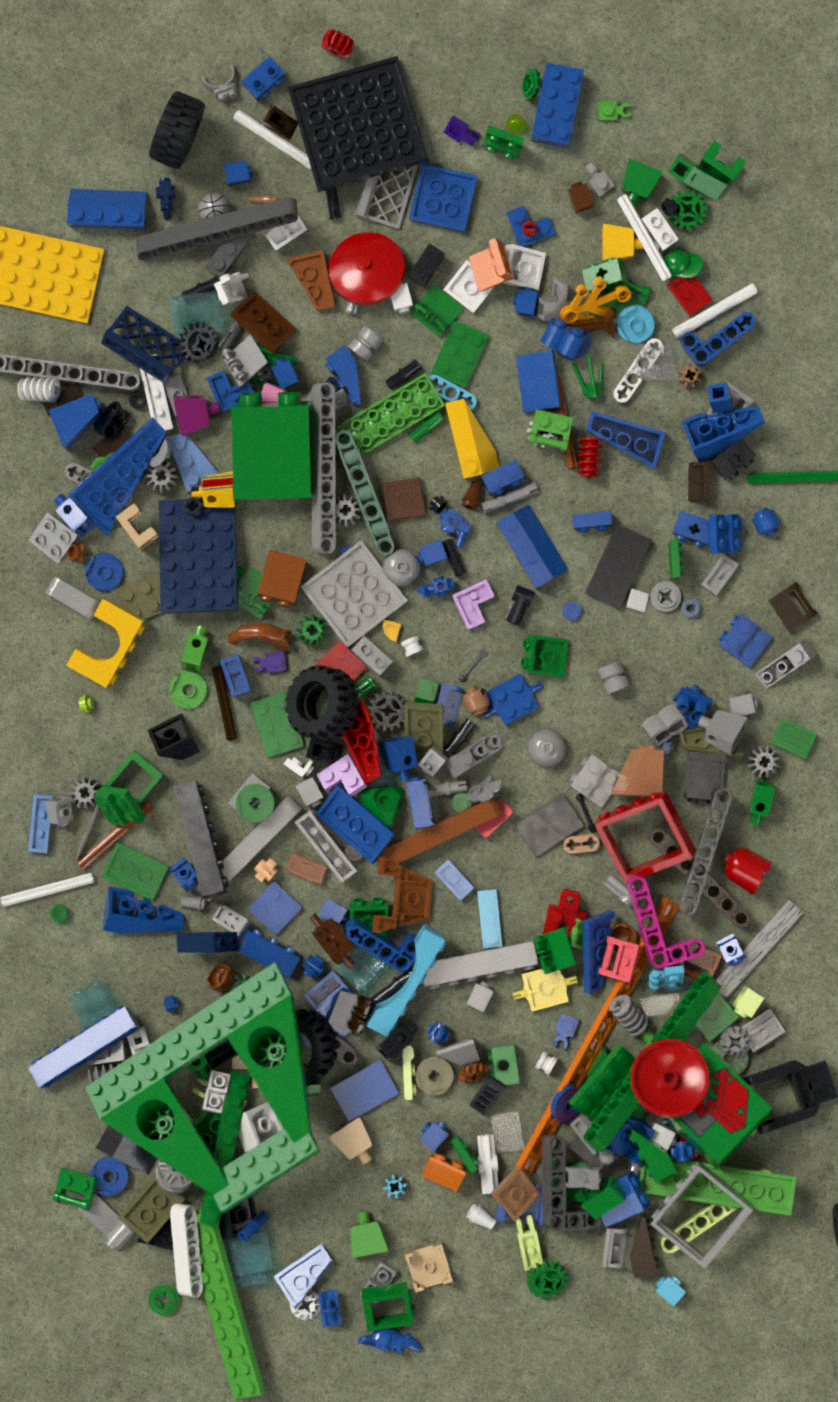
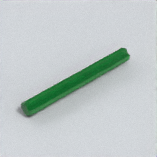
M838 470L747 474L748 484L838 481Z

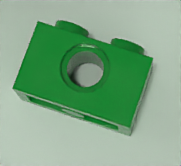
M514 1044L491 1047V1052H488L489 1063L494 1065V1071H491V1076L504 1085L520 1083ZM501 1060H506L509 1063V1067L502 1071L498 1068V1063Z

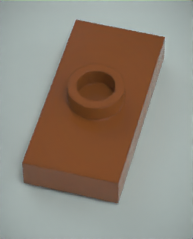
M292 853L285 871L321 885L328 867Z

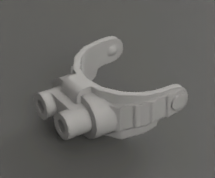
M232 64L230 65L232 77L223 85H210L206 82L204 76L201 77L206 88L220 102H225L229 97L235 98L237 96L235 84L237 75Z

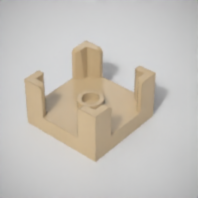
M133 503L117 515L116 518L138 548L143 550L159 538V535L152 527L139 535L140 529L135 523L131 524L130 522L142 513Z
M442 1242L405 1253L415 1292L423 1291L426 1287L440 1283L447 1284L453 1282Z

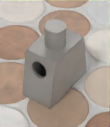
M718 710L712 719L702 715L698 726L706 729L705 740L708 743L731 755L746 729L747 717Z

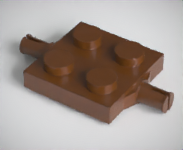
M316 913L309 917L316 926L312 935L334 963L343 961L349 969L356 964L349 957L350 952L355 948L352 942L340 930L338 923L333 921L332 918L322 922Z

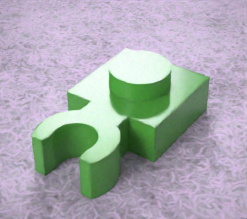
M598 101V121H617V115L623 118H630L631 114H625L623 109L626 107L630 108L631 104L624 103L621 106H617V101Z

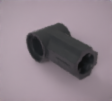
M517 585L511 599L512 603L504 620L519 626L535 592Z

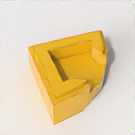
M384 619L383 630L385 635L390 640L397 642L402 624Z

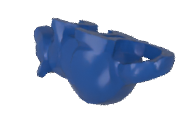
M392 1328L375 1330L372 1334L358 1339L359 1344L371 1345L385 1351H390V1348H394V1352L398 1354H403V1348H409L413 1351L422 1350V1347L412 1337L411 1333L404 1335Z

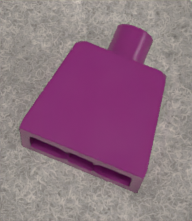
M204 395L173 396L181 436L209 426V415L219 413L218 403L206 404Z

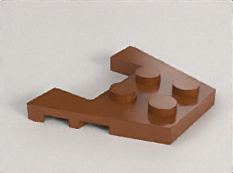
M379 857L377 875L395 876L392 916L374 915L372 932L380 933L388 929L429 919L433 880L410 871L386 858Z

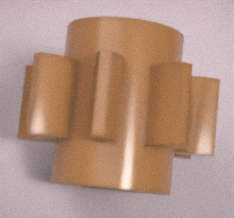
M686 364L685 371L679 370L678 373L682 377L678 381L685 383L684 388L687 384H691V387L694 388L695 381L700 383L701 380L697 376L701 374V371L697 372L695 370L696 365L689 368ZM687 372L695 375L692 381L689 378H685Z

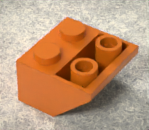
M435 1152V1155L430 1153L421 1176L457 1192L466 1174V1169L463 1163L453 1160L451 1163L446 1160V1156Z

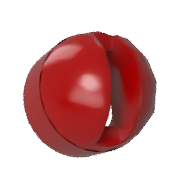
M533 221L525 222L522 227V232L527 237L534 236L538 230L537 224ZM535 226V229L525 230V227Z

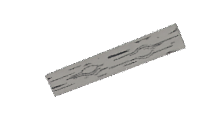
M790 900L781 907L744 948L743 951L747 958L743 959V962L739 965L728 966L716 979L721 985L720 993L725 998L730 995L803 914Z

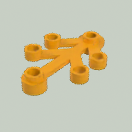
M598 277L594 280L593 284L595 287L585 303L579 305L583 297L588 295L589 290L586 285L580 284L576 287L577 294L570 305L561 309L559 316L568 324L575 321L581 322L596 319L591 313L604 317L610 307L602 308L599 307L600 305L615 299L619 302H626L631 298V291L627 286L619 285L614 292L597 298L606 287L605 280L602 277ZM585 311L591 312L587 315L580 314Z

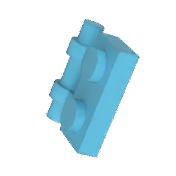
M684 966L664 967V971L654 970L649 975V988L652 992H657L660 987L671 991L683 988Z

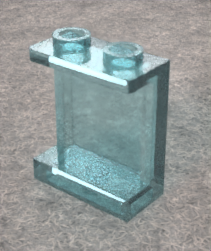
M216 291L170 297L175 338H180L179 333L184 334L183 327L189 328V323L195 324L196 321L205 322L213 327L214 331L221 332V326H224L223 315H219L218 308L222 307L218 296H216Z

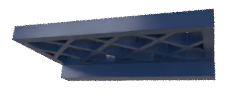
M128 306L124 308L112 326L106 330L101 344L164 384L167 383L171 374L184 358L181 356L182 353H174L172 346L177 345L181 347L177 343L180 340L179 338ZM128 313L134 317L135 322L126 323L124 316ZM147 325L150 327L151 332L142 333L140 326ZM136 326L138 333L128 334L127 327ZM116 328H123L125 335H118L113 331ZM163 335L166 337L167 342L158 343L156 336ZM152 336L154 344L145 345L143 337ZM139 338L141 345H133L130 339ZM169 347L170 354L161 355L159 348ZM155 348L157 355H149L146 349ZM172 358L173 365L171 368L165 365L162 359Z

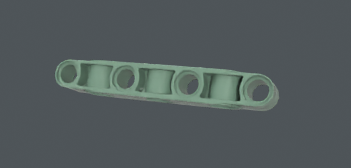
M347 430L340 431L336 435V444L371 537L380 554L390 555L395 548L394 541L360 450L351 432ZM343 433L350 437L349 443L345 445L339 441V437ZM357 469L361 470L364 474L361 480H356L353 477V472ZM373 505L377 508L378 512L375 516L368 515V506ZM384 541L391 544V550L388 552H384L381 549V543Z

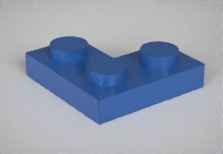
M522 206L506 212L517 243L521 247H526L556 235L550 218L546 217L535 222L538 227L537 233L532 237H527L522 232L523 224L530 221L525 207ZM535 226L525 227V230L535 229Z
M224 370L207 377L221 413L231 410L232 402H239V394L254 392L250 380L242 387L239 385L231 387Z

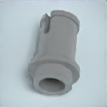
M182 896L181 908L198 909L199 912L205 909L206 899L202 898V896L199 898Z

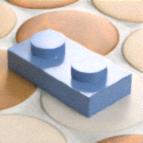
M449 860L434 872L460 901L474 889L470 882Z

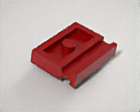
M696 277L676 278L667 285L689 317L712 301V298Z

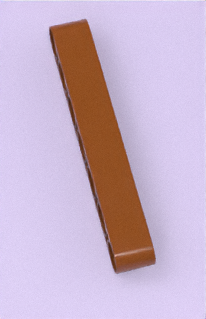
M494 796L485 802L477 804L385 848L379 857L398 864L503 814Z

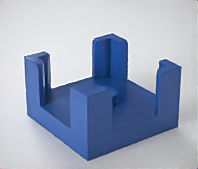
M629 1116L606 1149L611 1150L615 1159L617 1158L616 1154L626 1156L632 1163L640 1165L641 1159L637 1153L638 1144H633L629 1137V1133H631L630 1127L634 1126L651 1139L656 1130L645 1120Z

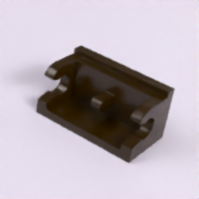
M711 462L689 463L688 501L709 502L711 498Z

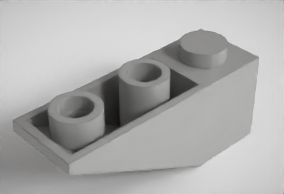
M805 638L755 674L767 689L810 660L817 653Z
M497 730L444 763L452 776L456 778L506 745Z

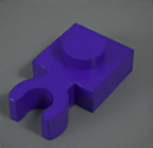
M283 651L267 653L264 660L259 657L252 659V661H259L261 663L259 668L254 669L255 672H260L264 668H267L268 673L287 671L285 653Z

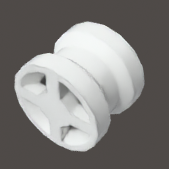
M418 635L401 642L402 647L406 650V657L424 650L418 642Z
M543 1051L535 1068L542 1069L545 1074L549 1075L557 1058L550 1057L547 1052Z

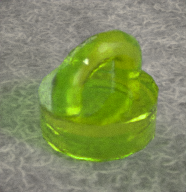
M518 114L508 117L506 121L507 130L512 134L521 133L525 127L523 117Z

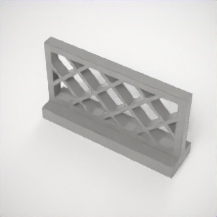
M418 164L408 170L402 168L404 172L397 176L394 175L393 171L390 172L392 178L385 182L382 181L380 175L365 179L354 216L399 229ZM406 174L409 183L401 188L396 178ZM394 180L398 190L389 194L385 184ZM382 186L387 196L377 200L374 194L375 189ZM400 192L404 199L403 203L395 206L391 196ZM388 198L393 208L384 212L379 202ZM375 204L381 212V215L377 217L368 215L369 208ZM395 210L398 216L396 224L389 222L386 214Z

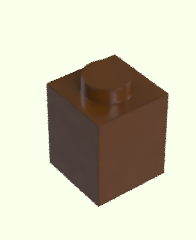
M582 182L572 184L571 188L568 189V194L575 213L593 208L594 203L587 183L582 184Z

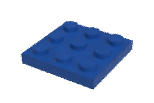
M422 163L409 220L465 233L477 176Z

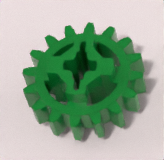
M685 189L684 194L679 190L677 192L678 197L671 196V199L678 206L679 214L677 216L676 214L670 215L668 220H674L673 227L677 224L680 225V231L683 227H686V230L689 231L691 226L696 230L697 223L699 225L703 224L701 218H707V215L703 213L708 211V207L703 206L707 201H701L702 194L696 196L695 190L691 194L688 192V189ZM683 198H690L692 200L684 201ZM697 204L699 205V208H700V214H699V215H698V213L696 212V208H695ZM684 207H685V208L691 207V210H690L691 213L687 212V213L685 214V213L683 212V211H684ZM691 219L692 222H683V220Z
M553 1259L549 1263L543 1260L541 1265L535 1263L536 1268L531 1267V1273L526 1275L528 1278L526 1283L530 1293H534L536 1298L541 1295L542 1300L546 1296L552 1299L554 1294L559 1296L558 1292H564V1286L568 1285L567 1279L569 1277L565 1267L561 1266L559 1261L554 1264Z

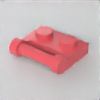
M607 936L606 942L608 944L602 967L599 968L598 974L631 983L641 945ZM618 945L619 949L613 971H610L609 966L614 947Z

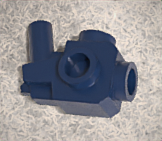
M170 178L159 179V187H156V199L160 198L163 219L170 220L171 211H173L172 198H175V186H171Z

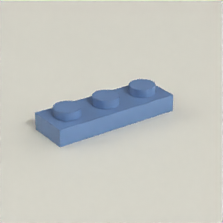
M33 794L28 852L48 853L51 823H49L45 801L53 799V796Z

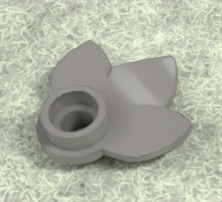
M488 776L479 785H475L469 790V800L474 803L485 802L491 799L494 793L501 788L503 781H492V776Z

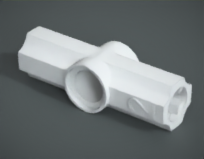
M478 1135L479 1174L481 1173L482 1193L490 1194L498 1186L497 1154H495L494 1135Z

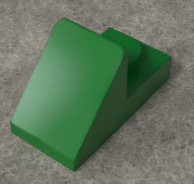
M420 678L414 702L433 704L439 683Z

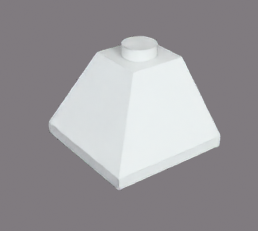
M268 1102L244 1112L238 1132L244 1152L246 1153L281 1131L283 1127Z

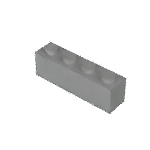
M310 810L295 821V824L342 883L357 872L353 864Z

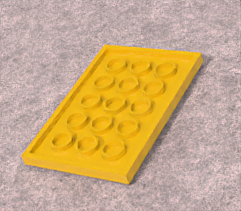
M0 226V305L88 324L105 250Z

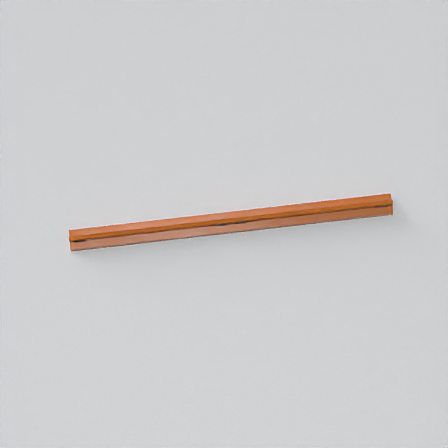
M664 896L655 910L662 937L678 909V904ZM650 919L647 927L650 926L652 919ZM652 935L649 938L650 945H654L657 942L656 935ZM642 937L637 942L641 946L631 983L621 980L615 982L610 995H608L555 1094L558 1091L561 1092L563 1087L567 1085L580 1088L589 1068L617 1020L613 1016L612 1011H609L610 1003L619 995H628L630 997L649 962ZM552 1100L515 1167L521 1168L523 1172L532 1175L542 1157L543 1138L548 1134H554L560 1124L558 1120L554 1119L551 1112Z

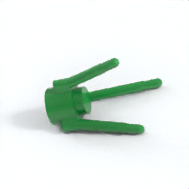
M591 354L587 355L591 382L586 383V387L576 363L573 362L572 366L582 387L583 395H587V399L602 397V392L604 391V363H600L598 385V381L595 382Z

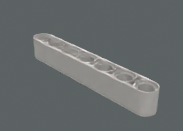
M290 795L223 860L224 869H222L223 876L227 877L228 882L302 810V807ZM198 885L195 889L201 894L200 887Z

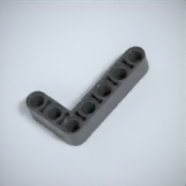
M554 1134L546 1135L542 1141V1221L544 1226L555 1231L598 1228L602 1221L601 1217L596 1220L592 1217L591 1222L588 1223L590 1214L585 1209L566 1210V1143L561 1136ZM555 1139L556 1145L552 1148V1141ZM556 1159V1165L552 1167V1161ZM556 1178V1184L552 1186V1181ZM556 1197V1204L552 1206V1200ZM574 1216V1222L570 1224V1219ZM556 1217V1223L552 1225V1220Z

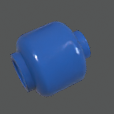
M766 507L754 513L755 517L752 519V522L758 534H766L769 537L778 532L776 528L781 523L773 509Z

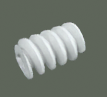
M27 377L26 379H20L18 383V395L23 401L55 402L60 396L61 383L57 378L45 379L42 377L39 379L38 377Z

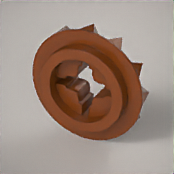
M472 1063L465 1066L459 1072L458 1077L461 1082L466 1084L474 1083L486 1077L489 1073L488 1067L483 1063Z

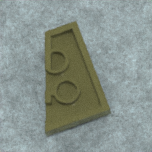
M686 728L678 734L681 749L734 757H742L743 755L740 741L731 755L708 743L705 740L706 729Z

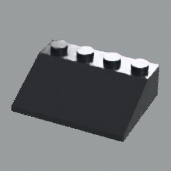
M109 1125L96 1146V1149L146 1174L149 1173L157 1158ZM161 1133L155 1136L156 1140H159Z

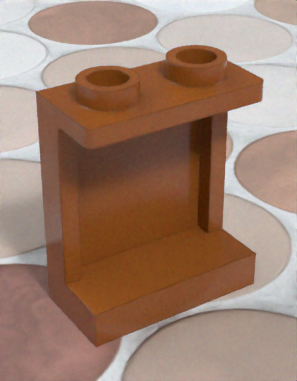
M269 549L257 593L258 597H261L260 600L268 603L276 601L279 602L280 606L290 608V605L295 606L307 559Z

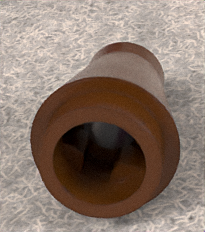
M472 481L462 498L463 507L476 510L480 506L483 486L481 482Z

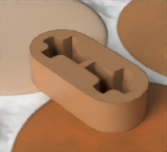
M592 834L570 836L563 842L564 850L572 854L592 852L599 847V839ZM589 837H592L594 841L596 840V844L591 849L589 845H582V842L588 841ZM570 839H573L575 843L580 842V846H575L573 851L566 847Z

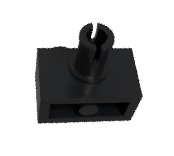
M742 438L716 457L711 464L724 480L728 478L732 480L740 474L738 470L742 466L747 468L754 462L753 457L756 454Z

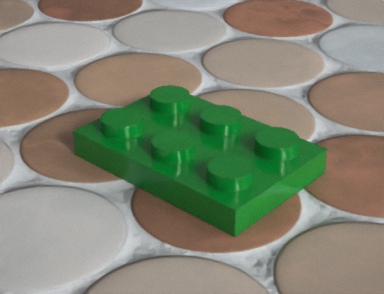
M454 320L431 373L466 388L489 335Z
M287 691L250 703L267 758L304 746L301 735L292 728V724L289 723L287 718L289 716L285 710V706H287V702H285L286 696H288Z

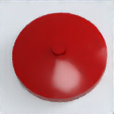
M364 232L348 237L337 246L329 262V276L335 291L346 301L357 305H374L387 300L399 289L405 276V261L400 248L389 237L379 233Z
M675 1039L656 1041L645 1047L633 1063L631 1070L632 1091L641 1106L654 1115L665 1118L686 1115L700 1105L708 1090L709 1071L704 1058L693 1046Z

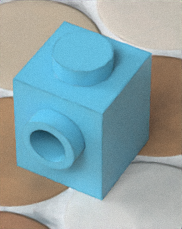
M667 1275L665 1278L662 1276L655 1284L657 1286L656 1292L673 1307L686 1293L685 1289L680 1286L682 1282L674 1275L672 1277Z

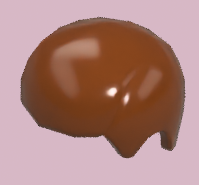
M620 923L613 927L611 937H627L624 941L637 944L636 931L630 925ZM615 945L614 950L618 952L619 946Z
M224 963L215 965L206 979L209 983L208 987L218 992L228 990L235 981L234 971L231 966Z

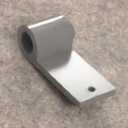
M94 1193L92 1206L89 1211L78 1207V1210L105 1234L107 1238L106 1243L113 1250L115 1248L119 1250L135 1234L118 1219L119 1215L96 1193Z

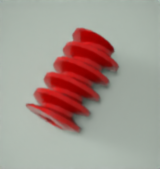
M579 439V443L583 444V446L578 447V450L583 453L579 454L578 458L583 461L577 462V465L582 468L576 472L582 475V477L600 478L595 472L601 471V468L596 467V464L602 461L596 459V457L602 455L597 449L603 448L602 445L598 444V441L603 439Z

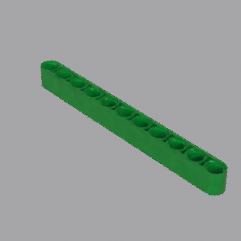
M702 973L650 1044L664 1039H675L684 1042L720 992L721 985L709 973ZM631 1070L583 1136L584 1141L598 1153L608 1147L639 1104L631 1087Z

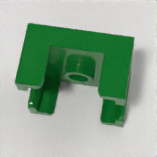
M714 140L702 157L699 166L728 186H731L743 169L746 161L741 157H737L731 168H728L723 162L715 159L722 145Z

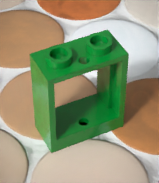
M133 751L104 786L113 787L112 784L134 760L154 777L152 782L136 799V802L140 805L164 775L140 754Z
M407 1282L361 1289L367 1332L413 1325V1317L416 1316L415 1305L410 1304V1301L413 1300L412 1289H408ZM404 1297L406 1313L373 1317L371 1302Z

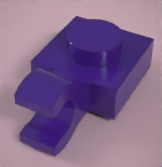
M454 115L443 132L457 142L463 139L471 146L474 145L480 136L476 131L467 130L470 125Z

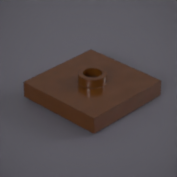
M419 477L382 483L388 521L425 516Z

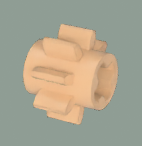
M271 858L268 861L262 859L254 868L257 872L255 877L261 882L264 879L269 882L278 871L274 868L277 863Z

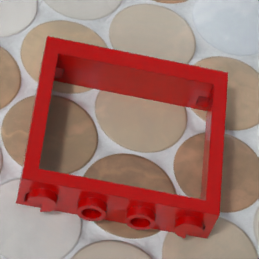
M666 790L660 793L653 792L645 799H635L632 801V804L627 806L622 804L612 812L605 811L603 814L598 815V819L594 823L625 884L631 876H647L691 859L697 851ZM659 805L681 849L629 868L607 825Z

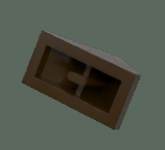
M271 104L263 120V125L291 139L298 122Z

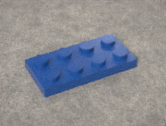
M341 785L335 787L315 814L371 864L376 862L396 835L391 828L354 796L351 797Z

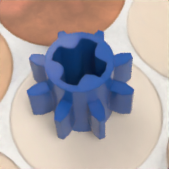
M310 954L302 965L305 968L303 973L309 978L312 975L317 978L326 967L322 964L324 959L318 954L315 958Z
M437 1021L434 1025L430 1024L426 1031L429 1033L428 1039L441 1045L442 1041L447 1042L450 1033L447 1032L449 1027Z
M689 1142L675 1143V1148H671V1158H676L677 1162H690L691 1157L695 1156V1148L690 1146Z

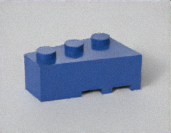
M247 929L242 938L237 936V948L240 953L267 967L275 962L278 964L282 974L290 978L300 960V957L296 955V950L288 946L286 948L279 946V941L271 937L269 940L263 937L264 934L256 929L253 931Z

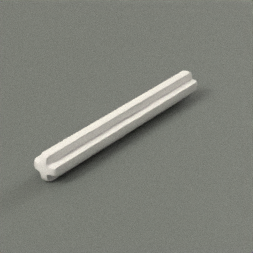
M238 110L234 114V120L308 169H311L307 154L242 111Z
M628 195L620 196L617 201L663 281L671 278L672 274Z
M751 283L672 329L676 338L682 337L685 333L691 332L757 294L756 286Z
M92 873L6 895L1 897V903L5 907L94 883V876Z

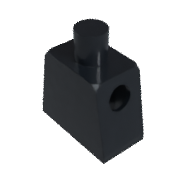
M412 1021L404 1027L400 1025L375 1048L389 1062L414 1040L412 1035L418 1028ZM400 1034H402V1036L405 1038L401 1042L397 1040V1037Z

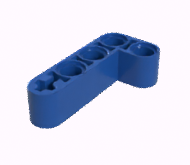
M750 312L742 313L704 343L695 333L687 332L682 336L680 345L695 365L704 366L751 330L756 322L755 316ZM743 317L745 319L749 318L751 320L749 325L745 324L740 329L738 326L743 322ZM733 329L736 332V337L729 338L726 330ZM691 337L694 340V345L687 346L684 343V339ZM712 341H719L721 348L718 350L713 349L711 346ZM698 352L704 353L706 360L698 361L696 354Z
M350 919L346 922V936L350 941L394 969L404 972L415 961L416 947L411 948L408 945L412 942L415 943L416 934H408L400 945H397L382 934L373 933L371 927L358 919ZM367 938L375 939L371 943L365 941ZM383 948H390V951L387 953H384L381 950ZM399 958H406V961L402 963L397 962Z

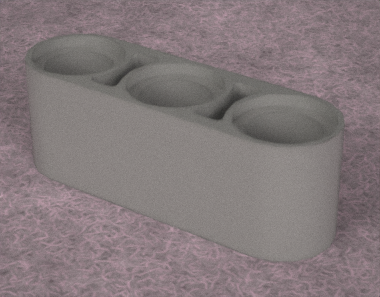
M54 576L45 591L48 595L93 621L95 618L93 615L100 603Z

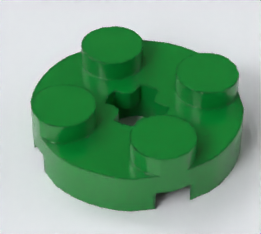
M260 784L245 786L236 798L238 813L249 822L264 821L271 815L274 809L275 802L272 793L268 788ZM254 797L261 801L257 809H254V806H250V802L253 801Z

